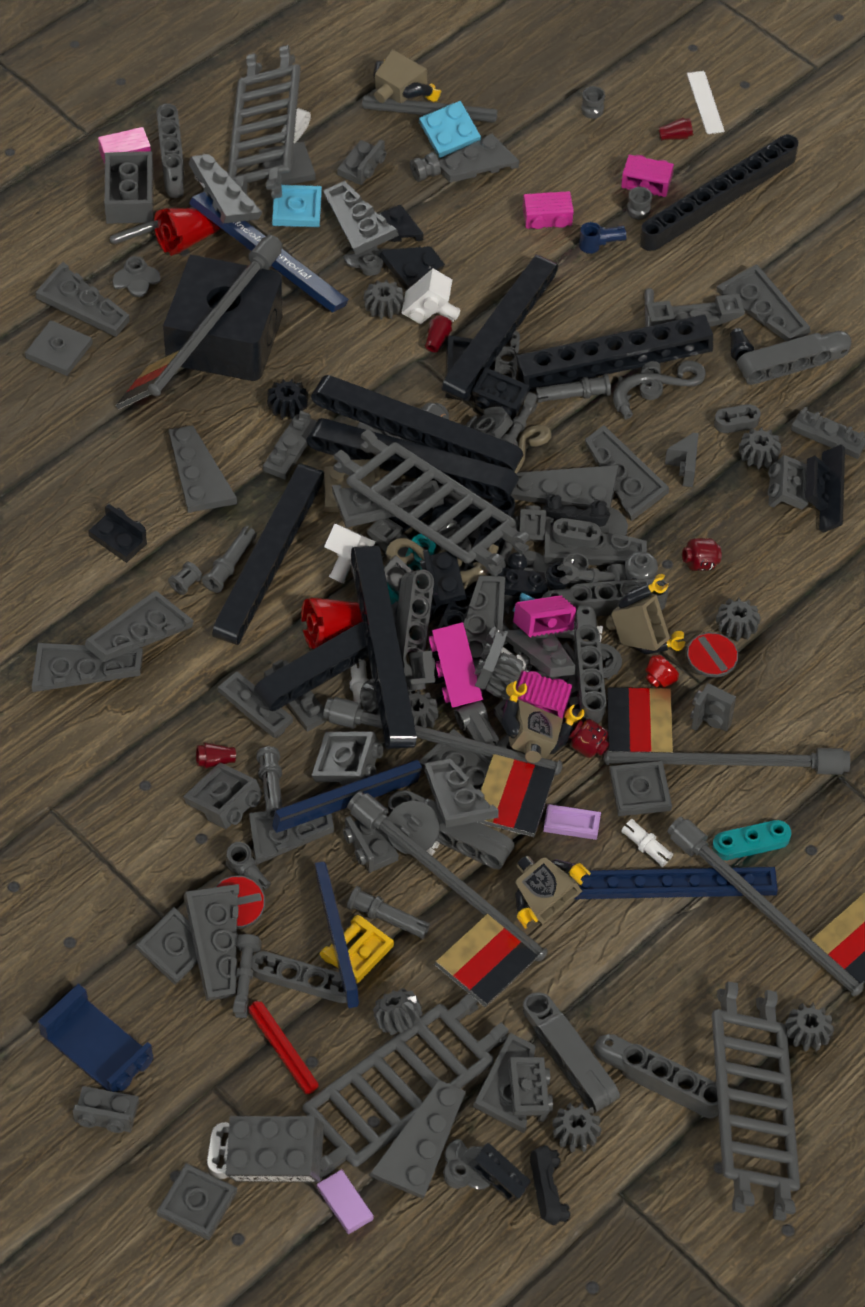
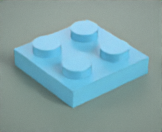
M461 101L419 118V123L439 158L461 150L481 139L478 130Z
M281 185L282 197L274 199L273 226L320 227L322 186Z

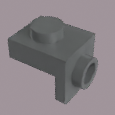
M394 555L385 564L384 571L387 585L399 596L401 579L404 574L412 572V570L397 555ZM416 578L415 581H416V585H417V587H418V586H419V583L417 582L418 579Z
M432 651L410 653L413 679L406 680L407 686L409 685L410 690L426 689L425 684L435 682V660L432 657Z

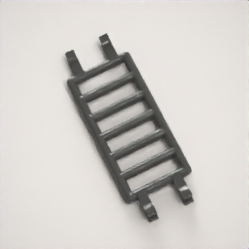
M289 45L280 47V68L259 73L262 70V64L257 63L256 54L247 55V76L240 78L237 83L228 175L241 187L246 195L249 182L269 178L266 182V188L268 190L272 189V198L282 197V174H287L291 171L301 68L298 64L293 65L295 56L294 54L290 55ZM291 75L289 82L246 92V86ZM289 91V98L244 109V102ZM288 108L286 115L242 125L243 118ZM286 124V131L240 142L241 135ZM285 141L284 148L238 159L239 152ZM283 158L282 165L237 176L238 168Z
M367 429L361 434V438L365 442L361 444L360 448L365 452L374 453L376 455L374 458L361 467L353 462L342 450L334 455V459L338 461L334 465V470L349 475L346 480L349 486L464 563H470L475 559L484 565L489 573L496 577L502 572L503 568L499 564L503 562L504 557L497 553L492 554L486 550L492 544L503 538L512 544L513 548L521 555L529 550V546L525 543L530 539V535L526 532L515 530L513 527L516 522L512 517L399 443L394 442L387 446L378 440L372 431ZM395 453L405 459V461L371 487L360 481ZM413 466L424 472L390 500L379 494ZM433 478L443 484L441 488L409 513L399 507L401 503ZM452 491L463 497L430 525L427 526L418 520L420 516ZM471 504L482 510L448 539L437 532ZM491 516L502 523L468 552L457 546L459 542Z
M728 981L725 983L726 990L720 988L717 990V997L719 1002H721V1010L715 1009L712 1012L723 1176L734 1181L733 1212L744 1213L746 1211L745 1206L752 1207L755 1205L754 1195L750 1190V1183L774 1187L775 1204L773 1207V1219L784 1221L786 1220V1213L792 1215L796 1213L795 1204L791 1200V1191H798L800 1188L788 1038L786 1035L787 1027L783 1023L776 1022L777 992L766 990L764 992L765 998L758 997L756 999L757 1009L760 1010V1018L738 1014L736 1005L738 983ZM723 1022L776 1033L777 1047L724 1036ZM725 1048L777 1058L779 1072L726 1062ZM727 1073L780 1084L781 1098L728 1088ZM729 1100L782 1110L783 1125L730 1114ZM731 1126L785 1137L786 1151L732 1141ZM733 1153L786 1163L788 1178L734 1168Z
M468 993L450 1010L443 1004H438L422 1015L420 1022L412 1025L413 1029H406L403 1034L398 1033L305 1102L302 1107L307 1116H315L324 1124L323 1134L337 1148L329 1155L322 1157L320 1178L322 1180L327 1178L335 1168L346 1160L353 1167L360 1166L398 1137L423 1103L384 1060L386 1056L397 1050L433 1089L439 1081L438 1077L405 1043L418 1033L458 1076L448 1084L461 1089L493 1064L494 1059L488 1052L496 1046L498 1047L505 1043L507 1039L506 1034L509 1032L502 1022L499 1023L487 1036L478 1042L459 1022L466 1015H470L478 1010V1005L476 1004L478 1001ZM440 1017L475 1054L479 1061L468 1069L463 1066L427 1027ZM373 1066L378 1069L414 1109L402 1119L361 1076ZM350 1083H353L392 1126L380 1136L375 1133L340 1094V1091ZM330 1099L369 1142L359 1152L356 1153L317 1110L327 1100Z

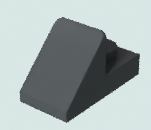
M698 433L690 434L669 447L666 452L665 464L680 466L679 476H684L683 486L693 487Z

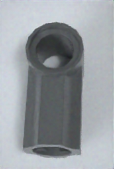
M476 701L454 710L458 726L462 731H466L472 740L498 746L499 738L488 721V714L482 701Z

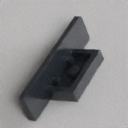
M842 444L822 453V461L816 455L807 458L805 498L820 511L819 530L823 533L843 525L845 447Z

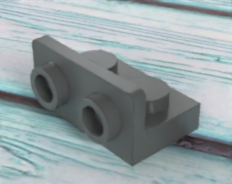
M360 140L337 168V175L362 185L367 178H371L377 165L382 164L385 160V141L379 140L374 146Z
M783 455L777 462L772 463L768 472L770 476L768 488L769 506L774 508L782 501L802 510L808 505V501L805 498V471L807 470V464Z
M707 683L703 691L699 690L696 693L692 705L695 706L690 715V718L693 719L692 729L697 731L704 720L710 726L727 732L732 724L736 697Z
M351 816L345 818V828L343 829L345 840L348 844H353L356 849L355 856L359 864H364L369 873L398 861L399 855L384 831L377 828L369 830L360 821H353Z
M510 1057L508 1064L513 1116L538 1115V1121H545L548 1113L552 1112L553 1098L547 1091V1085L550 1083V1070L545 1068L544 1057Z
M83 1086L78 1104L74 1105L73 1108L74 1121L88 1128L98 1126L107 1128L114 1133H121L123 1131L131 1133L139 1105V1096Z

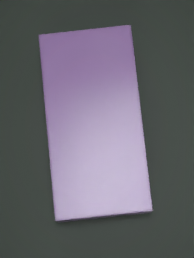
M548 804L543 832L597 840L601 812Z
M343 1170L317 1184V1189L348 1234L373 1220V1214Z

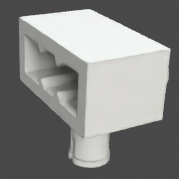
M431 269L405 292L402 314L419 324L425 322L435 313L447 317L451 322H454L460 314V308L448 303L452 279L435 269Z
M334 524L324 547L336 552L339 557L329 577L344 583L351 567L352 547L374 546L375 541L348 528Z

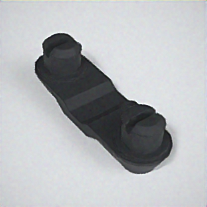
M550 494L546 497V505L543 507V510H546V516L554 518V521L567 518L592 522L599 527L605 526L611 515L607 510V503L603 500L601 502L600 500H595L591 503V508L581 510L575 506L562 505V497L559 495L555 496V494Z
M543 1145L531 1152L530 1163L540 1216L543 1220L555 1226L559 1221L567 1222L571 1212L568 1211L570 1207L567 1203H560L558 1189L554 1184L552 1176L554 1168L556 1169L561 1162L560 1154L557 1150H550L548 1146Z

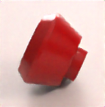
M653 655L650 658L645 670L648 675L645 678L655 688L658 686L665 688L678 681V671L664 657Z

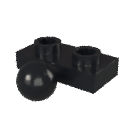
M515 552L508 557V568H503L502 572L498 575L505 577V595L520 596L522 592L532 598L541 599L543 594L548 592L545 572L524 570L527 567V558L524 554L521 555Z

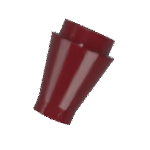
M682 117L667 125L658 127L661 141L683 140L693 136L690 118L684 119Z
M437 315L434 319L430 320L425 348L428 351L438 352L440 346L452 332L451 320L441 315Z
M203 742V745L196 746L197 766H203L204 769L215 767L219 763L228 764L235 763L236 761L235 747H226Z

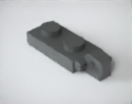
M493 626L488 633L487 643L481 655V658H484L485 661L480 659L474 672L475 675H478L476 687L480 689L486 688L506 640L507 631Z

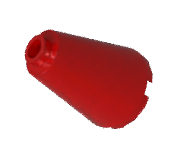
M163 208L158 210L154 217V221L158 220V228H154L157 241L164 252H170V256L181 253L220 230L218 225L195 208Z
M314 597L303 601L301 620L307 623V630H303V633L311 649L319 647L362 622L358 602Z

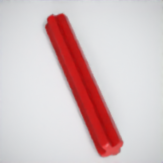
M253 1002L249 1006L248 1012L305 1094L313 1093L319 1087L318 1082L263 1002Z

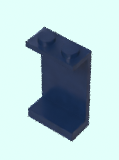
M77 984L38 1021L40 1034L106 1091L118 1092L119 1090H125L132 1082V1078L139 1071L146 1070L152 1063V1045L147 1042L141 1046L90 1003L87 990L80 984Z

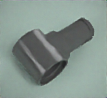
M235 842L228 847L226 855L228 869L239 876L253 879L262 889L266 890L271 883L258 869L257 862L251 856L249 846L243 842ZM242 854L246 859L242 862H236L232 859V856Z

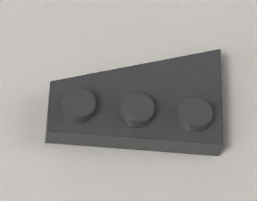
M521 629L507 631L504 644L510 643L514 646V652L519 655H527L531 658L530 663L548 677L575 675V664L554 634L550 633L548 635L546 633L545 635L541 634L540 636L537 635L530 638Z

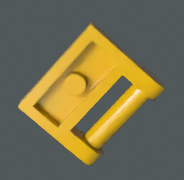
M356 915L351 920V925L343 932L346 945L359 932L364 933L348 950L357 984L394 946V940L360 915ZM333 944L329 947H324L320 952L321 958L326 963L338 968Z

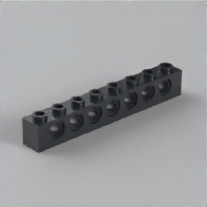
M705 314L520 354L517 355L518 373L521 382L529 385L530 392L534 391L536 387L580 381L583 377H588L589 379L603 376V374H612L643 367L646 363L652 361L662 363L712 352L713 333Z

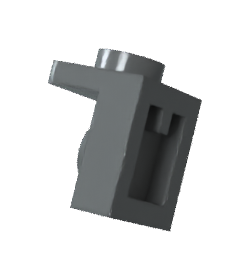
M525 506V509L520 510L519 532L523 531L529 534L530 539L528 541H545L546 510H540L539 506Z

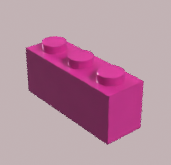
M464 623L432 630L433 636H429L432 652L438 651L440 661L435 662L439 678H445L447 687L442 688L445 702H451L453 708L483 700L481 689L475 686L478 677L474 674L475 666Z

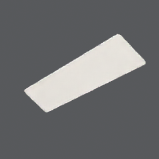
M705 72L687 73L707 134L724 132Z

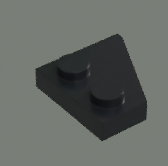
M401 204L378 213V215L381 214L390 226L392 225L397 229L399 236L388 241L402 242V238L416 237V241L423 240V232Z
M431 246L388 249L381 251L379 255L406 291L431 269L440 271L445 266V263Z

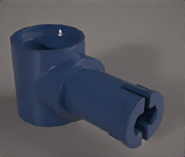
M594 222L584 223L580 230L579 248L585 253L592 254L597 252L600 246L606 245L607 242L625 241V227L622 225L604 228Z

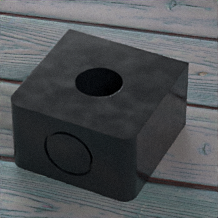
M189 255L163 324L165 357L179 351L248 265ZM264 268L258 270L181 367L249 381L259 380L263 375L283 317L281 274Z

